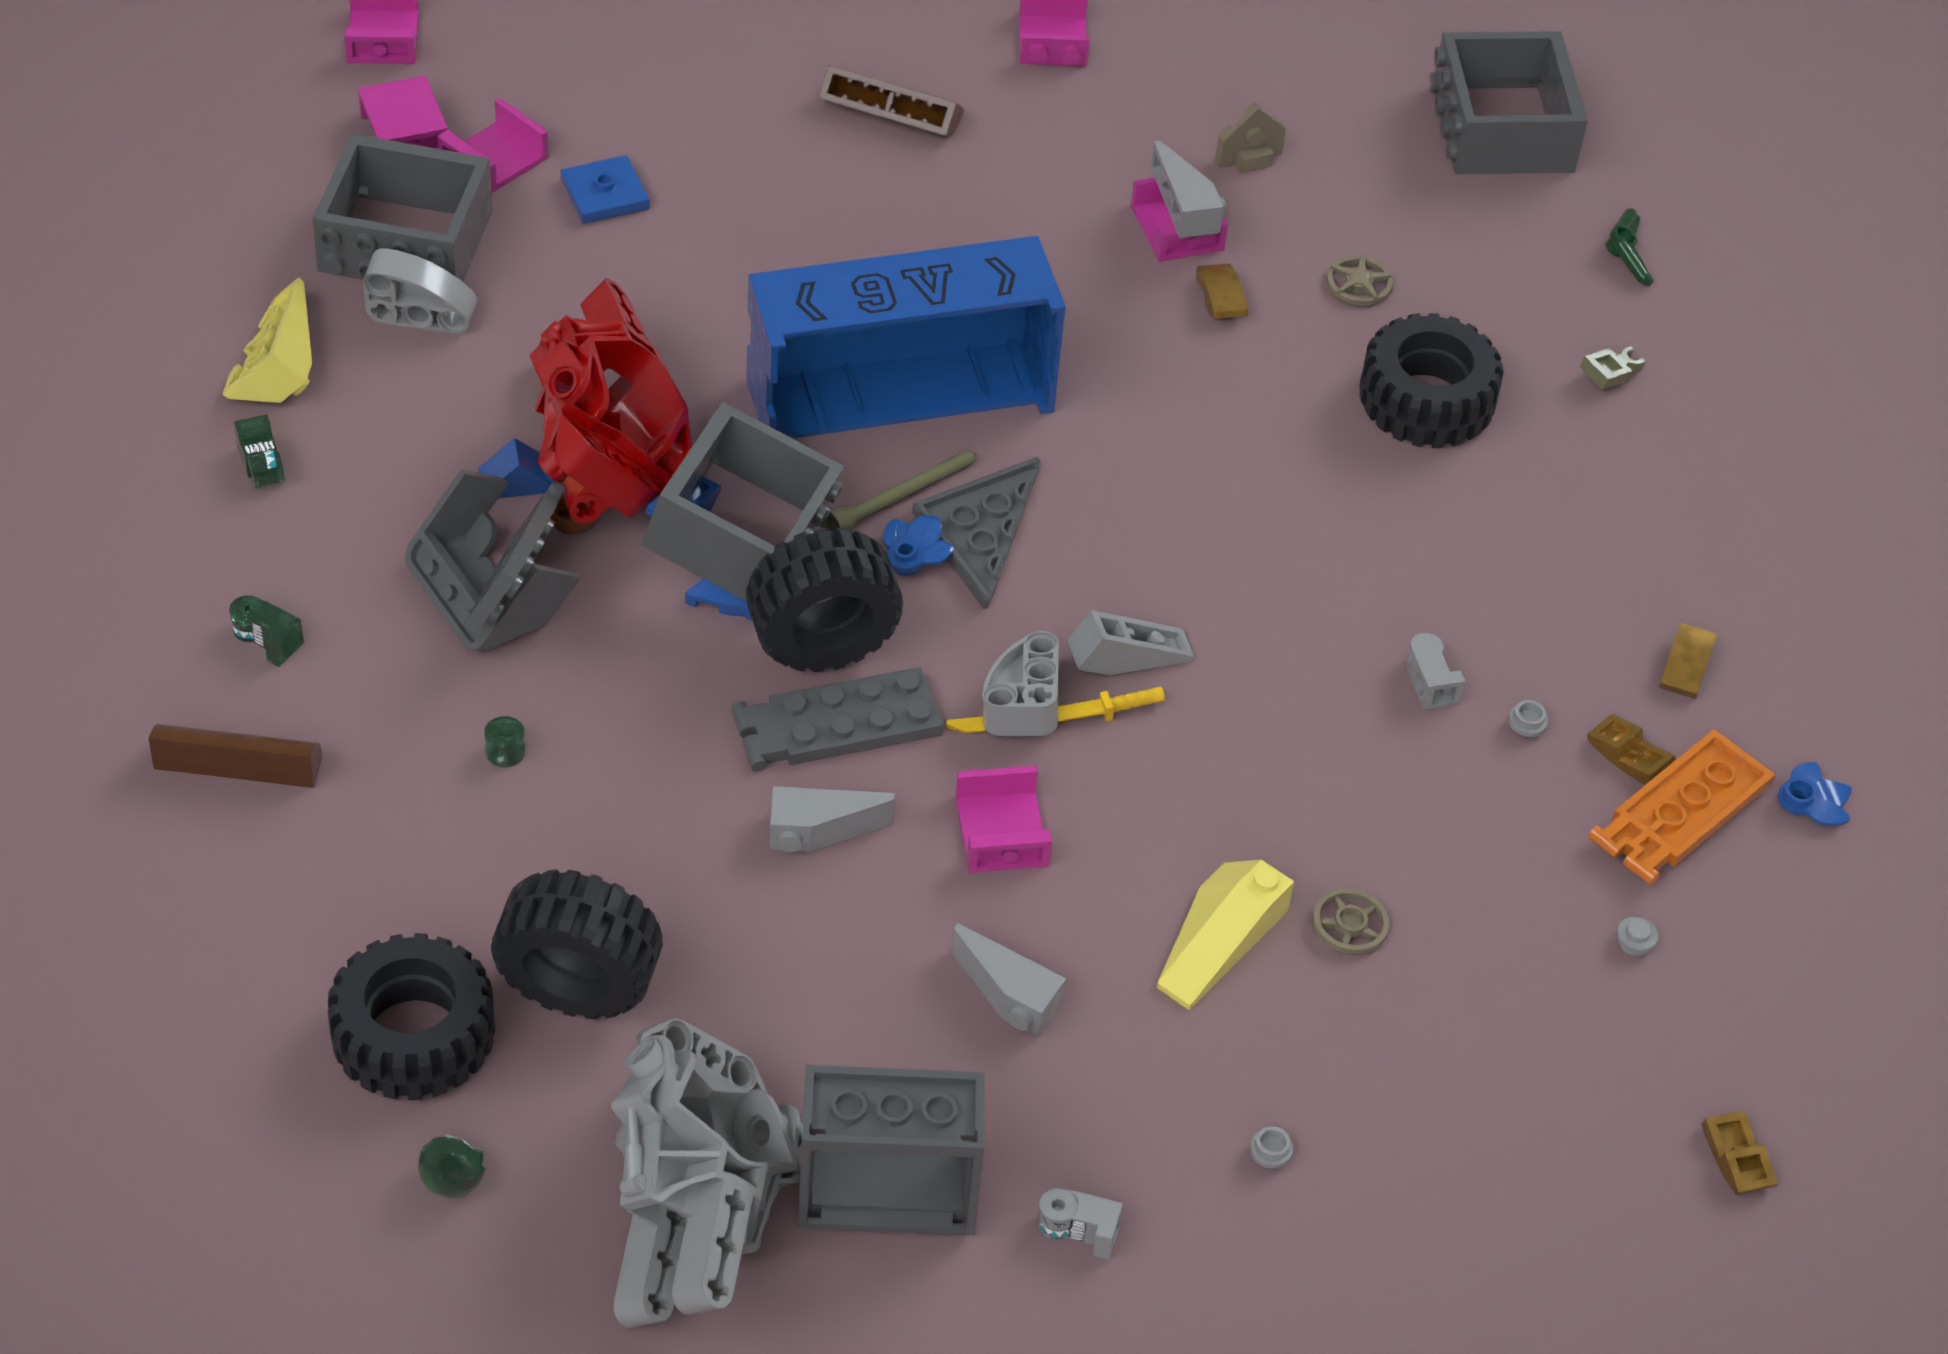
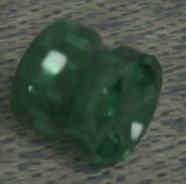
M501 716L494 718L486 725L484 731L486 741L485 754L488 761L493 765L511 767L521 762L524 758L525 730L519 720L510 716Z

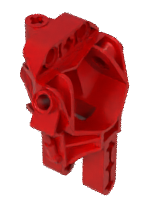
M605 278L580 303L586 320L572 319L565 315L560 321H553L540 335V345L530 354V359L543 387L535 404L536 412L544 415V438L538 464L554 481L563 482L562 485L565 487V492L562 495L571 518L578 523L593 522L610 506L628 518H633L660 496L693 446L687 404L663 363L657 348L650 344L628 296L614 281ZM607 368L620 375L609 388L603 373Z

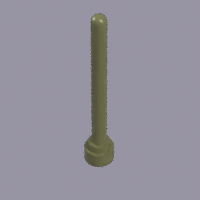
M965 450L852 507L837 505L833 507L825 527L828 531H835L837 527L846 528L852 532L858 520L972 464L975 461V454L971 450Z

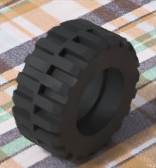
M1420 313L1410 314L1407 316V319L1399 317L1391 321L1389 326L1385 325L1375 333V336L1370 339L1367 346L1359 385L1360 401L1365 407L1364 410L1372 421L1376 420L1377 427L1384 433L1387 431L1391 432L1396 440L1403 442L1405 439L1411 441L1413 446L1423 447V444L1432 445V448H1443L1445 444L1449 443L1451 446L1462 444L1465 438L1471 440L1479 435L1490 424L1495 413L1504 374L1501 356L1496 347H1492L1491 340L1484 333L1480 335L1477 327L1470 323H1467V325L1462 324L1459 318L1449 316V319L1439 317L1440 314L1429 313L1428 316H1421ZM1411 376H1434L1447 381L1451 385L1426 384Z
M836 527L835 531H828L826 528L815 529V533L805 535L803 532L795 535L794 540L788 543L781 542L774 547V552L771 555L766 553L759 561V568H754L746 588L747 606L762 649L774 661L785 667L789 665L790 668L803 672L806 668L813 672H824V668L830 667L836 670L844 668L846 663L852 661L857 663L865 659L867 653L870 651L875 653L882 647L884 639H890L896 629L895 625L898 626L903 613V596L887 552L883 550L881 544L869 538L868 535L856 530L851 533L846 528Z
M558 869L547 870L542 875L537 872L520 881L512 888L492 937L491 954L496 969L500 975H504L506 983L512 988H518L521 991V995L528 1000L534 999L540 1002L541 1007L551 1011L552 1009L563 1011V1015L575 1017L576 1014L584 1015L585 1019H597L599 1016H604L606 1019L616 1017L620 1013L624 1014L636 1007L646 996L663 946V935L654 913L650 908H644L643 901L635 894L629 895L625 892L624 887L615 882L610 884L602 881L603 877L593 874L585 876L581 875L580 871L568 870L566 873H560Z
M414 933V937L403 938L402 934L390 936V941L384 943L377 940L366 946L367 951L363 954L357 951L347 960V968L343 966L333 979L334 985L329 989L327 999L333 1052L337 1062L343 1065L344 1073L351 1080L358 1081L360 1079L361 1087L371 1093H375L377 1089L383 1091V1097L397 1100L398 1095L408 1096V1100H422L421 1095L432 1093L433 1097L445 1094L447 1093V1087L453 1085L457 1088L468 1081V1072L472 1074L478 1072L484 1064V1057L490 1054L493 1046L495 1020L491 981L486 977V970L480 961L472 960L471 952L460 945L453 948L452 941L438 936L436 940L428 939V934ZM414 1000L437 1004L449 1012L438 1024L418 1032L393 1031L375 1021L389 1007L401 1002Z

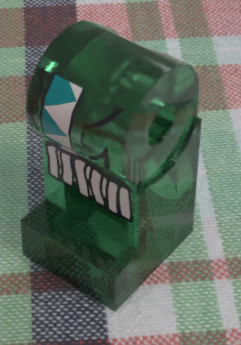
M265 414L234 421L237 448L254 489L269 484L285 482L281 457L272 435L268 415Z
M252 595L238 597L230 604L229 612L234 636L241 641L254 642L265 648L266 660L280 667L304 644L301 619Z

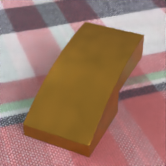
M1231 263L1196 266V280L1205 292V307L1213 319L1248 316V305L1244 291Z
M1680 622L1658 688L1696 699L1717 633Z
M1613 714L1587 733V740L1606 759L1627 775L1645 785L1675 761V755L1643 741V728Z
M1745 1110L1709 1117L1701 1123L1713 1156L1723 1176L1736 1195L1773 1188L1778 1185L1765 1145H1757Z

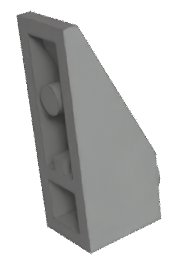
M1154 141L1150 168L1178 237L1185 238L1220 233L1222 218L1226 217L1227 208L1225 199L1219 197L1214 183L1162 141Z
M1091 610L1067 639L1078 670L1104 675H1115L1189 663L1195 658L1182 628Z
M773 786L769 850L811 852L892 825L895 793Z
M959 923L954 927L951 954L1003 1020L1009 1022L1015 1029L1026 1031L1039 1038L1063 1004L1067 978Z

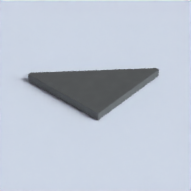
M1038 457L913 503L912 513L916 518L931 515L940 519L942 532L939 540L954 546V552L947 560L983 609L990 606L1040 467V459Z

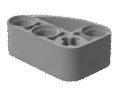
M392 249L376 250L372 254L363 278L365 310L372 320L379 323L460 334L468 329L477 304L476 294L460 279L430 261L402 251Z
M1046 631L1030 633L1015 642L994 662L987 674L982 692L983 726L988 733L997 736H1046L1057 729L1059 642L1054 634Z

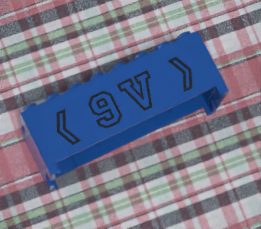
M1039 236L748 274V313L751 320L750 345H747L746 381L758 421L793 439L1032 404L1037 405L1040 414L1054 412L1066 306Z

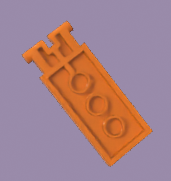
M1713 729L1615 809L1612 818L1613 822L1602 829L1596 825L1588 834V838L1615 859L1623 853L1626 854L1623 865L1652 886L1660 877L1658 870L1667 862L1675 867L1772 785L1775 774L1717 730Z

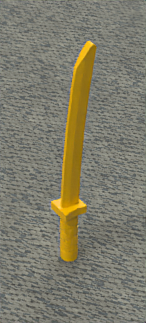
M1159 686L1137 691V693L1132 692L1126 695L1115 696L1114 698L1109 697L1108 691L1100 692V698L1097 700L1058 706V722L1102 714L1105 722L1113 720L1114 712L1165 701L1164 691ZM983 716L949 719L946 721V727L951 730L964 733L986 731L983 726Z

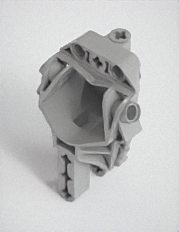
M677 1018L642 1028L635 1038V1046L626 1057L624 1063L632 1074L611 1105L613 1112L622 1121L615 1141V1145L622 1152L625 1160L623 1180L620 1183V1206L627 1209L626 1212L633 1215L613 1307L615 1317L620 1324L627 1328H635L667 1320L671 1316L674 1304L679 1311L686 1315H694L726 1307L733 1297L741 1255L756 1252L760 1248L761 1235L770 1216L769 1210L780 1188L797 1183L800 1180L797 1156L798 1148L802 1143L803 1125L800 1120L799 1111L790 1104L777 1106L774 1099L768 1095L755 1064L747 1055Z

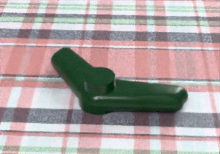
M1628 208L1611 230L1605 246L1614 256H1621L1639 283L1648 286L1653 283V278L1634 247L1638 242L1636 232L1640 223V217L1635 209Z

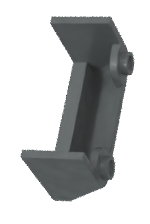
M461 469L408 544L405 561L410 572L463 645L470 650L485 652L544 627L580 580V576L575 572L533 564L523 577L524 581L512 598L507 599L503 610L492 625L485 621L477 634L463 626L495 570V566L486 556L497 538L496 523L488 512L509 483L504 478Z

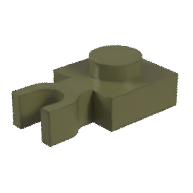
M1631 346L1624 348L1618 355L1608 348L1586 355L1580 368L1595 384L1604 390L1627 382L1631 374L1641 372L1646 361L1643 358L1639 360L1630 359L1634 351Z

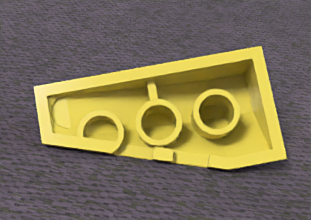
M298 277L274 297L257 326L261 330L244 348L243 352L248 357L243 366L240 364L235 365L229 374L223 391V395L227 399L281 403L291 394L294 396L299 395L309 384L310 380L307 377L312 365L305 286L304 281Z
M1263 860L1224 862L1199 887L1157 982V988L1190 1010L1288 912L1294 881Z

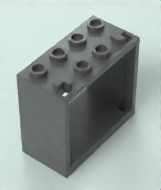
M1562 31L1443 33L1441 44L1435 47L1434 51L1436 69L1429 76L1431 83L1430 92L1435 93V114L1441 117L1440 134L1442 138H1446V158H1451L1455 174L1575 173L1588 121ZM1467 88H1538L1545 115L1474 116Z
M351 134L312 218L318 272L363 280L372 254L378 249H392L430 261L447 270L463 282L492 213L490 158ZM359 197L455 214L447 234L350 217Z
M722 402L661 492L641 546L747 601L746 588L754 568H759V561L766 553L771 555L774 552L775 546L689 501L712 464H716L803 510L784 540L785 543L794 540V536L804 532L805 535L815 533L816 526L821 528L825 526L833 510L828 503L834 504L844 483L839 481L844 465Z
M806 1065L798 1228L974 1235L984 1154L985 1072ZM807 1215H808V1216H817V1217H820V1218H807ZM965 1218H967V1220H966V1225H965V1224H953V1222H963V1223H965Z

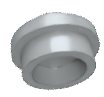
M1524 700L1519 702L1510 711L1509 724L1516 733L1526 737H1535L1541 735L1546 730L1548 716L1545 708L1540 703L1533 700Z
M1629 917L1619 924L1616 936L1619 946L1624 952L1632 956H1642L1656 946L1658 931L1650 921L1644 918Z
M1275 1126L1265 1127L1253 1136L1250 1143V1154L1255 1162L1263 1167L1280 1168L1291 1160L1293 1143L1283 1129Z

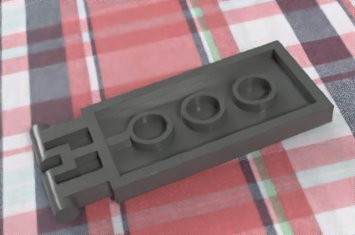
M557 481L551 483L515 533L510 545L505 550L463 624V626L477 634L485 621L490 625L495 622L505 606L504 603L508 598L514 596L524 581L523 577L532 566L535 556L545 543L544 539L555 524L550 517L559 499L565 492V487Z
M921 667L769 696V702L747 706L745 702L740 701L734 703L731 707L739 734L744 738L742 743L750 767L755 772L764 770L767 763L788 759L789 765L942 736L943 723Z

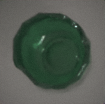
M453 1135L435 1137L420 1152L417 1165L420 1180L431 1193L445 1198L464 1197L474 1191L486 1171L483 1163V1151L473 1149L466 1140Z

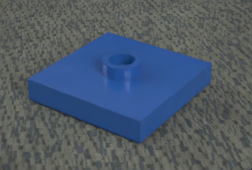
M627 155L560 169L562 183L582 224L650 209V200Z

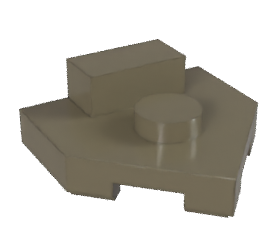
M1252 102L1244 110L1245 115L1234 126L1228 125L1219 133L1215 161L1219 168L1236 165L1240 173L1272 166L1273 156L1282 154L1286 128L1281 120L1264 111L1256 102Z

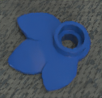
M931 515L920 516L910 524L896 518L886 525L883 532V543L889 549L887 555L893 570L897 574L903 576L913 575L921 569L922 565L941 564L954 552L953 545L939 540L942 524L938 517Z
M1807 762L1796 766L1791 772L1790 780L1779 789L1777 796L1779 804L1783 809L1792 814L1806 815L1814 822L1825 826L1843 825L1850 819L1847 812L1841 807L1847 802L1852 787L1843 783L1822 779V773L1817 762Z

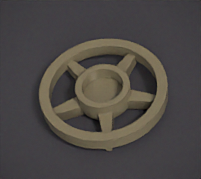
M1362 254V256H1346L1332 263L1328 269L1326 283L1330 292L1337 299L1350 305L1372 306L1381 303L1390 295L1393 278L1392 273H1390L1385 265ZM1351 264H1359L1358 267L1352 269L1343 267ZM1366 266H1369L1377 270L1378 272H1371L1370 270L1366 269ZM1334 273L1346 278L1345 284L1340 288L1333 281ZM1386 281V288L1377 295L1373 288V283ZM1350 291L1355 294H1367L1369 297H1355L1346 293Z
M1340 888L1324 894L1318 900L1313 911L1312 924L1317 936L1328 947L1341 952L1342 955H1360L1374 951L1384 942L1389 930V916L1384 906L1372 895L1358 889ZM1341 898L1357 899L1369 906L1362 909L1352 904L1345 905ZM1333 900L1337 909L1335 918L1320 919L1321 909ZM1375 911L1382 923L1380 934L1367 927L1368 917ZM1325 929L1336 930L1342 935V942L1331 937ZM1359 936L1371 940V942L1361 945L1349 944L1351 938Z

